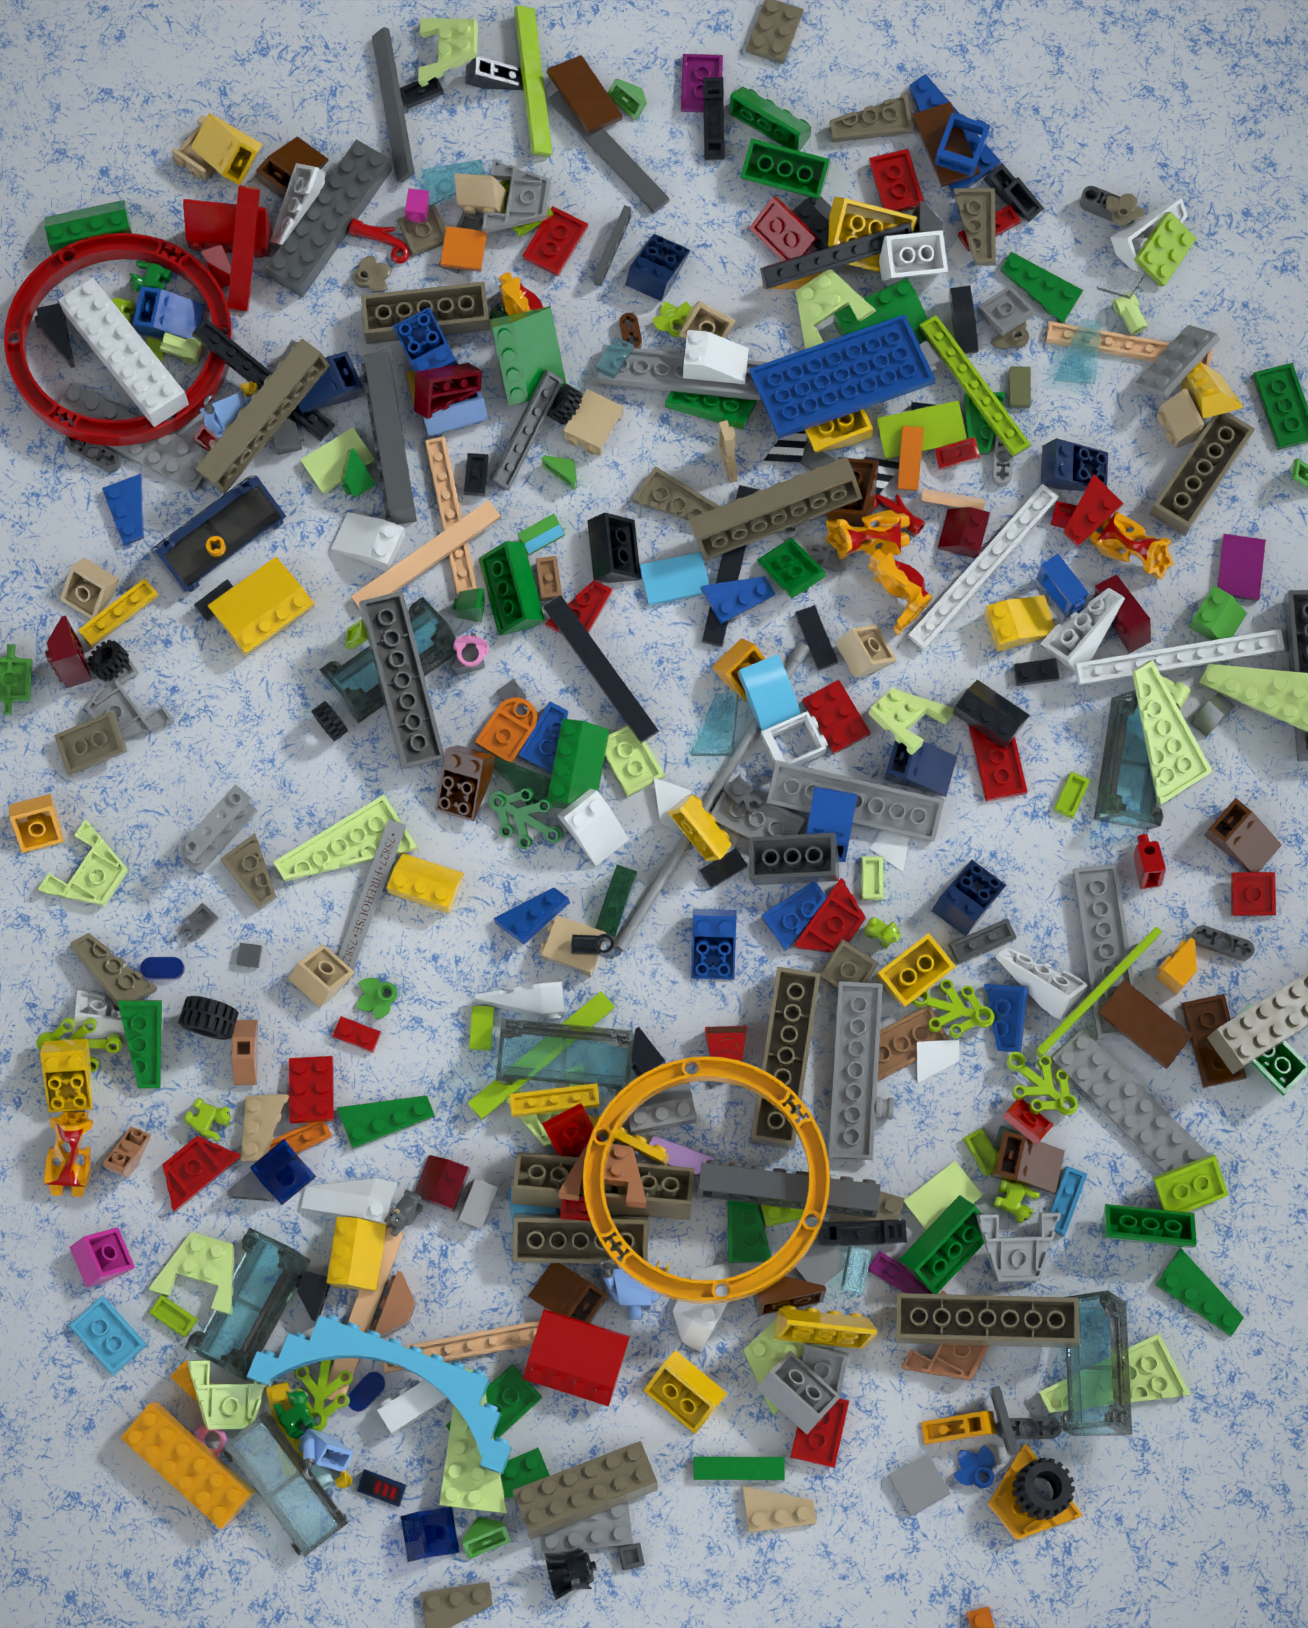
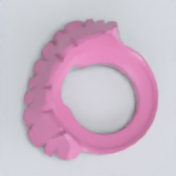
M463 635L454 642L453 649L457 652V658L466 667L479 665L483 661L484 655L489 653L488 643L478 636ZM467 644H475L479 651L478 658L473 662H467L462 658V650Z
M205 1424L199 1426L194 1434L205 1445L206 1436L210 1431H214L219 1435V1447L217 1449L210 1448V1450L221 1459V1453L227 1446L226 1433L223 1429L208 1430L205 1428Z

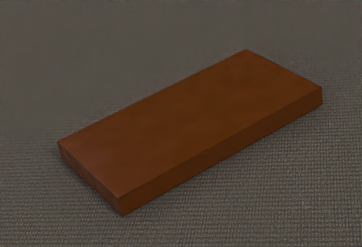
M582 55L547 68L546 73L587 134L622 120L623 115Z
M951 102L912 115L941 187L980 175L978 165L974 176L935 165L936 154L951 113L956 114ZM953 126L945 150L973 159V153L963 130Z
M1125 979L1097 1013L1165 1069L1169 1068L1193 1036V1034Z
M1221 994L1181 1003L1187 1030L1193 1034L1190 1042L1202 1087L1208 1088L1245 1080L1244 1068L1232 1074L1207 1039L1217 1028L1231 1020L1225 995Z

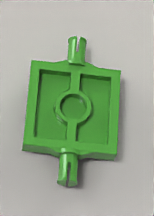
M7 644V656L0 658V702L4 703L3 715L6 716L12 715V703L31 702L33 660L31 658L16 657L15 644Z

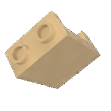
M201 115L197 119L198 127L178 150L176 148L172 150L173 160L178 166L186 167L194 177L207 181L216 169L191 148L206 119L204 115Z
M586 389L581 398L582 403L579 404L580 408L576 410V415L572 416V419L568 421L564 429V438L571 445H579L588 453L601 456L603 447L617 421H621L624 415V406Z
M557 915L555 921L551 920L547 932L550 934L547 941L543 940L539 952L542 953V959L546 961L549 959L583 971L584 975L592 977L599 955L571 954L572 934L599 936L606 934V932ZM602 942V943L600 944V946H599V948H600L601 950H602V947H603L604 942Z

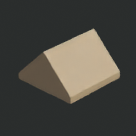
M698 301L690 308L679 336L687 339V331L696 330L710 332L725 338L734 325L735 320Z

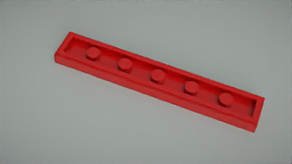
M243 185L238 186L228 308L248 311L260 188Z

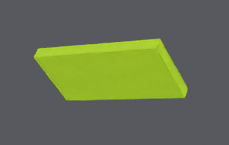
M959 400L877 418L885 460L900 457L902 426L924 428L922 452L967 439Z

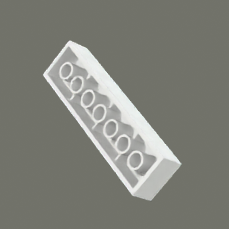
M91 278L58 299L63 313L154 427L189 405L185 391L94 278Z

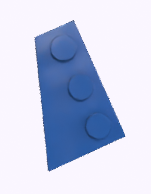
M142 474L102 488L124 546L144 539Z
M766 576L700 587L720 624L776 595Z
M549 701L518 757L552 775L562 719L568 718V710Z
M811 882L761 915V918L785 952L827 899V896L817 882Z
M553 887L493 919L495 924L524 945L569 905L570 901L567 896Z
M984 984L989 1000L988 1007L994 1013L992 1027L997 1051L1021 1053L1028 988Z

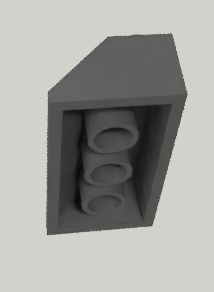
M819 833L749 837V880L753 885L839 881V856L836 834Z

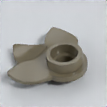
M1124 194L1120 199L1109 195L1106 199V208L1112 213L1113 222L1118 226H1126L1131 220L1142 219L1146 211L1143 208L1137 207V198L1133 194Z
M367 256L360 261L359 269L353 274V280L360 288L368 287L374 292L386 291L388 287L384 280L390 276L392 268L385 263H376L374 256Z
M1026 321L1004 336L998 333L991 340V344L1000 349H1007L1011 346L1016 348L1026 346L1029 341Z

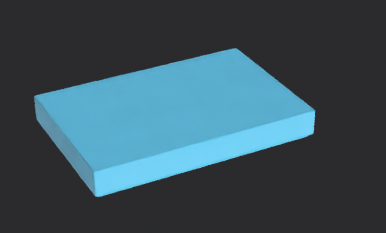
M701 552L640 564L648 606L704 595L700 587L709 585Z
M103 1295L69 1325L73 1332L113 1376L147 1346L145 1341Z

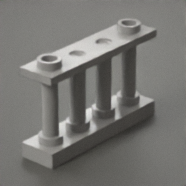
M236 784L177 848L185 856L184 862L200 875L258 812L249 803L252 798Z

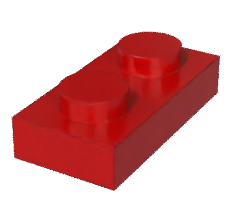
M974 437L935 448L938 467L941 470L980 458L976 438Z
M340 1016L332 1037L374 1053L382 1033L379 1030Z
M579 1196V1201L562 1199L561 1219L591 1221L586 1208L585 1197Z

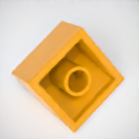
M741 638L712 667L720 679L744 702H747L746 692L737 673L742 668L764 660L765 657L754 643Z
M51 794L9 805V817L22 853L64 842L58 813Z

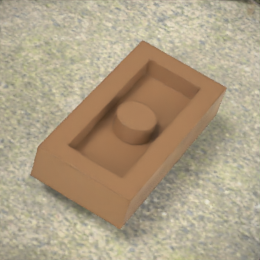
M557 556L536 558L541 600H552L562 596Z

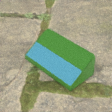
M555 514L518 533V539L525 544L528 555L565 536Z

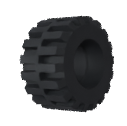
M187 996L178 1023L193 1033L214 1039L226 1040L232 1037L239 1012L232 1006L214 999L201 996Z
M1046 1458L1035 1459L1020 1469L1021 1471L1015 1476L1016 1480L1013 1481L1012 1487L1016 1489L1012 1491V1495L1016 1496L1017 1500L1014 1502L1016 1505L1020 1504L1022 1506L1020 1511L1022 1513L1027 1511L1030 1518L1037 1516V1520L1051 1519L1067 1509L1070 1505L1069 1503L1074 1498L1071 1495L1075 1492V1486H1071V1483L1074 1482L1073 1477L1069 1478L1068 1473L1070 1471L1067 1468L1064 1470L1061 1462L1055 1464V1459L1049 1458L1047 1461ZM1036 1477L1045 1479L1051 1485L1053 1490L1051 1501L1040 1498L1035 1492L1034 1480Z

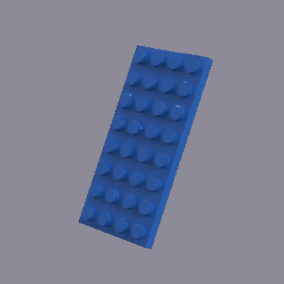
M905 314L749 369V374L778 439L936 384V379Z

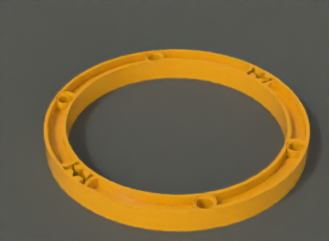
M705 1056L675 1060L645 1072L633 1080L615 1096L600 1116L590 1137L584 1160L583 1188L586 1208L593 1229L609 1257L624 1273L643 1287L661 1296L687 1303L718 1304L736 1301L755 1295L781 1280L795 1268L814 1243L821 1228L829 1198L830 1172L826 1146L820 1129L805 1104L789 1087L768 1072L753 1065L723 1057ZM694 1065L698 1070L695 1074H688L685 1071L686 1068ZM716 1081L734 1084L746 1088L769 1101L786 1117L794 1128L803 1146L808 1164L809 1191L807 1202L797 1228L789 1240L776 1254L760 1266L746 1273L719 1280H693L678 1277L662 1271L645 1261L632 1250L618 1232L610 1216L605 1196L604 1181L608 1154L624 1122L640 1105L654 1095L668 1088L690 1082ZM790 1098L792 1099V1100H791V1105L793 1106V1108H794V1109L800 1108V1109H799V1114H800V1116H801V1118H802L801 1121H800L799 1116H798L796 1113L791 1114L792 1108H791V1106L788 1104ZM604 1132L609 1137L605 1142H599L596 1139L598 1134ZM808 1217H814L817 1219L818 1224L814 1227H809L806 1225L805 1220ZM610 1239H613L617 1246L621 1245V1252L624 1255L621 1262L619 1261L621 1259L619 1253L616 1250L612 1252L613 1247L609 1242ZM719 1286H724L728 1289V1293L723 1297H719L715 1293L716 1288Z

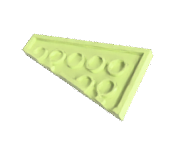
M1149 660L1133 670L1132 675L1157 804L1162 805L1213 771L1153 660Z
M1208 664L1199 682L1200 685L1308 732V673Z
M382 795L273 863L286 882L372 861L387 821L391 819L399 823L402 822L385 795ZM406 829L396 855L418 850L417 845Z
M1159 1333L1038 1392L1048 1413L1191 1395Z
M464 1369V1370L473 1372L472 1369ZM486 1392L482 1400L481 1406H484V1404L487 1403ZM453 1405L439 1505L508 1514L501 1475L480 1466L482 1457L477 1442L467 1422Z

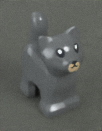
M405 1189L404 1196L397 1203L396 1208L391 1209L384 1220L385 1223L395 1225L391 1231V1234L395 1237L398 1236L405 1226L411 1225L416 1216L423 1210V1205L418 1204L422 1201L421 1196Z

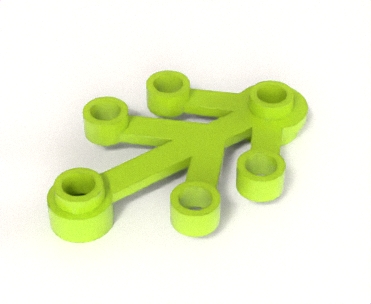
M949 979L942 980L939 989L943 994H947L951 1003L929 997L927 990L919 996L924 1000L923 1002H919L916 999L912 1001V1004L916 1007H924L926 1005L949 1012L938 1018L930 1019L928 1028L934 1033L939 1032L943 1025L962 1016L970 1018L961 1024H953L951 1026L949 1034L954 1039L960 1038L963 1032L975 1026L987 1028L994 1022L993 1011L980 1004L972 986L966 985L961 990V997L964 1000H968L973 1008L970 1009L964 1006L953 988V982ZM947 984L950 986V988L945 989L943 985ZM964 991H970L971 995L964 994ZM985 1016L987 1020H981L979 1017ZM934 1022L938 1023L939 1027H933L931 1024ZM953 1029H958L960 1033H954Z
M66 1017L53 1032L41 1033L36 1040V1045L41 1051L44 1041L82 1039L87 1033H93L96 1030L97 1021L93 1018H87L84 1024L68 1039L60 1038L65 1032L73 1031L75 1026L74 1019ZM64 1023L71 1024V1027L65 1026ZM90 1023L94 1027H88L86 1024ZM112 1033L106 1039H88L89 1048L107 1049L110 1053H117L122 1048L123 1038L117 1033ZM90 1055L91 1062L96 1065L91 1066V1072H94L98 1069L99 1060Z
M1012 1052L1006 1060L1007 1067L1012 1071H1019L1036 1085L1035 1087L1015 1086L1012 1090L1014 1099L1021 1100L1024 1096H1049L1054 1100L1042 1102L1039 1099H1034L1029 1105V1110L1033 1114H1039L1042 1110H1058L1062 1115L1070 1116L1077 1111L1078 1102L1069 1092V1075L1063 1069H1059L1054 1075L1055 1081L1060 1086V1093L1054 1089L1050 1067L1052 1060L1049 1056L1044 1055L1037 1061V1066L1042 1070V1079L1025 1065L1026 1059L1022 1053ZM1041 1060H1045L1048 1065H1043ZM1011 1061H1016L1018 1066L1013 1065ZM1058 1074H1062L1065 1079H1061ZM1016 1090H1020L1022 1095H1018ZM1063 1103H1067L1069 1108H1066ZM1033 1104H1037L1040 1109H1035Z
M332 1360L321 1361L318 1384L310 1376L309 1368L303 1366L296 1369L295 1372L296 1377L303 1381L315 1398L314 1408L308 1400L306 1406L309 1408L311 1417L314 1419L320 1417V1423L312 1428L317 1431H322L326 1427L328 1417L340 1407H347L350 1403V1398L346 1394L339 1393L335 1397V1401L323 1409L324 1401L343 1385H350L354 1379L352 1373L342 1371L338 1378L327 1386ZM305 1369L306 1375L301 1377L300 1372ZM348 1374L349 1380L344 1382L343 1376ZM297 1388V1389L294 1390V1391H296V1390H298V1391H304L303 1389H300V1388ZM345 1397V1403L340 1405L339 1399Z

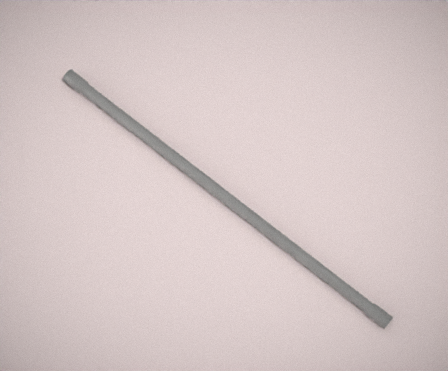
M798 643L785 667L789 680L810 650L804 643ZM755 717L703 800L702 807L707 813L711 810L760 730ZM684 833L626 928L622 930L616 940L615 948L618 950L626 951L635 932L689 846L690 841Z

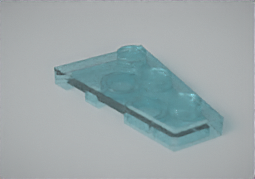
M482 159L422 169L425 190L429 191L430 195L429 207L443 200L447 201L456 194L455 173L485 175Z
M1081 319L1054 377V381L1095 384L1102 321Z
M716 693L706 715L705 724L697 735V742L690 751L692 756H733L739 701L737 693Z

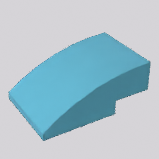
M779 654L739 670L737 673L746 692V699L761 732L801 714Z

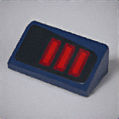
M364 1469L357 1492L400 1507L408 1485Z

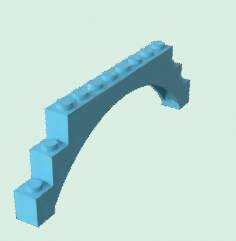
M326 1314V1317L319 1315L309 1341L307 1340L308 1336L299 1332H295L294 1335L288 1333L278 1359L276 1358L277 1354L265 1349L263 1353L256 1352L247 1377L271 1387L273 1381L303 1366L340 1358L376 1360L406 1369L436 1387L459 1410L477 1442L482 1457L480 1466L502 1475L504 1473L512 1447L508 1446L509 1441L496 1437L495 1440H492L501 1414L497 1412L498 1407L488 1403L481 1406L490 1382L486 1378V1373L476 1369L473 1372L464 1370L465 1365L455 1361L452 1364L443 1362L444 1358L431 1353V1356L422 1354L423 1350L410 1345L408 1349L401 1346L402 1342L393 1338H389L388 1341L381 1339V1334L375 1331L368 1330L365 1333L359 1330L360 1326L351 1322H347L346 1325L338 1322L339 1318Z

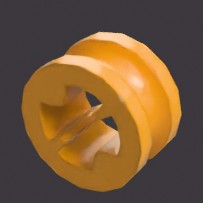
M212 536L206 542L207 551L211 556L219 557L224 554L226 546L221 537ZM219 542L220 549L215 548L213 551L212 544L216 545Z

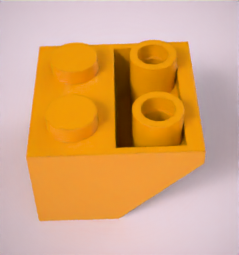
M1192 937L1187 942L1183 940L1173 951L1172 955L1174 957L1168 956L1157 969L1160 973L1156 978L1175 995L1180 992L1197 972L1195 940Z

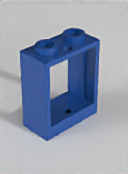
M951 113L936 154L935 165L974 176L989 134L990 125L982 120L967 118L963 114ZM953 126L981 135L973 159L945 150Z
M1056 554L1041 564L1036 579L1066 618L1075 612L1080 613L1084 609L1083 606L1086 604L1089 593L1062 557Z

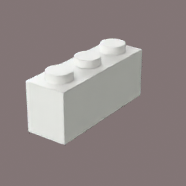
M419 1378V1384L414 1387L409 1385L399 1391L400 1396L394 1400L391 1397L380 1404L381 1408L377 1411L391 1434L394 1435L447 1401L448 1398L423 1378Z

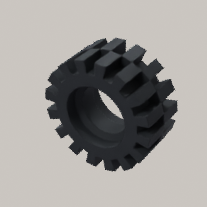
M567 383L563 384L547 415L562 425L568 423V420H571L572 416L576 415V410L580 408L579 404L582 403V393Z
M107 640V643L105 641L101 642L102 646L97 645V650H92V656L88 657L89 669L103 681H107V679L111 681L113 676L118 678V673L122 674L124 672L123 668H127L128 664L126 663L129 662L127 651L118 642Z
M326 701L311 711L317 722L334 742L348 732L345 724Z

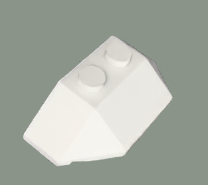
M723 1263L695 1270L690 1279L719 1280L743 1273ZM719 1286L716 1288L715 1293L717 1296L723 1297L728 1293V1289L724 1286ZM677 1301L673 1314L681 1342L701 1353L729 1302L695 1304Z

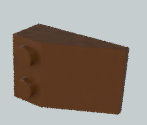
M848 458L863 499L825 514L827 520L844 519L850 526L865 527L862 518L872 515L874 511L879 461Z
M784 1276L769 1288L752 1295L757 1316L776 1313L783 1306L798 1308L821 1303L826 1293V1287Z

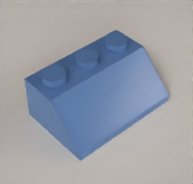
M481 391L460 402L456 401L450 404L449 408L444 411L441 409L432 414L433 417L429 419L422 416L428 436L439 435L452 429H460L469 424H478L488 419Z

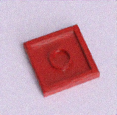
M1275 872L1231 873V916L1276 915Z
M1024 1099L1016 1100L1002 1117L1037 1145L1053 1127V1123L1041 1113H1031L1029 1110L1030 1104Z

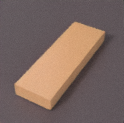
M922 489L921 500L924 502L984 510L985 499Z

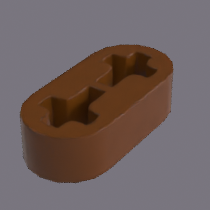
M625 313L619 319L624 347L641 349L642 337L638 319L633 313ZM626 320H630L632 323L630 330H628V326L625 324ZM631 335H633L634 341H636L635 345L629 343Z

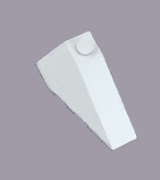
M295 164L269 242L279 245L284 244L323 188L325 172L314 166Z
M1108 588L1088 603V607L1080 613H1073L1071 615L1072 618L1066 623L1055 626L1040 644L1065 666L1076 672L1074 667L1076 663L1087 662L1093 658L1125 598Z
M562 981L533 984V988L530 990L516 987L510 990V993L498 990L475 994L476 1003L548 1018L550 1021L560 1020L561 1016H565Z
M77 990L73 1018L75 1026L72 1034L84 1024L87 1018H93L97 1021L96 1030L93 1033H87L82 1039L105 1038L112 1033L125 1035L120 1010L112 1000L106 999V995L102 993ZM162 1013V1029L164 1026V1013ZM90 1023L86 1024L88 1027H94Z
M373 1178L306 1186L301 1209L340 1217L365 1219L386 1224L388 1227L389 1223H385L384 1220L393 1207L398 1183Z

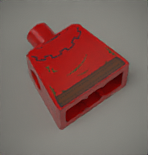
M1141 834L1137 836L1138 844L1134 852L1140 889L1160 887L1164 879L1166 867L1159 842L1151 841L1149 834Z
M747 1026L705 1027L709 1057H723L742 1062Z

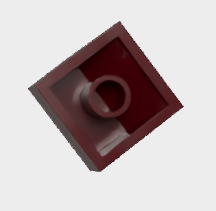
M972 507L948 509L937 549L976 559L980 554L990 512Z
M429 1155L414 1193L421 1196L423 1201L454 1212L469 1176L470 1169L468 1166L452 1160Z

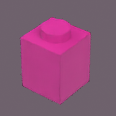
M408 188L405 207L406 220L414 223L427 222L430 204L429 191Z

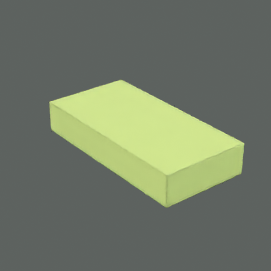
M861 856V900H883V857Z

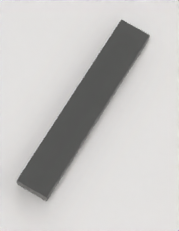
M544 370L490 478L491 482L504 490H510L564 381L551 371Z

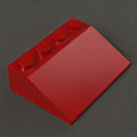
M183 199L185 237L188 248L194 251H202L221 243L225 252L232 253L237 204ZM259 207L254 252V257L257 258L270 257L272 243L269 241L273 232L266 207Z
M544 1309L528 1357L523 1380L609 1407L630 1336Z

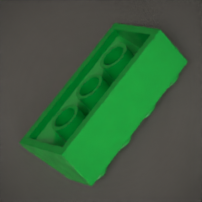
M741 87L731 93L729 115L780 145L801 151L810 138L812 127L807 121L799 120L790 111L782 110L771 100H765L760 97L754 90Z
M751 138L740 179L820 199L831 163L828 158Z
M125 200L45 217V231L52 254L72 243L89 237L113 233H132Z
M505 541L479 557L499 636L531 629L545 620L523 542Z
M562 719L547 797L551 801L553 808L566 809L589 789L599 791L609 729L582 720Z
M1248 1004L1236 1016L1240 1015L1252 1006ZM1286 1041L1251 1063L1283 1096L1308 1072V1063Z
M961 1195L947 1207L899 1259L906 1269L932 1294H938L984 1244L977 1221V1214L982 1213L973 1203Z
M1105 1204L1101 1223L1102 1239L1194 1248L1197 1245L1194 1213Z

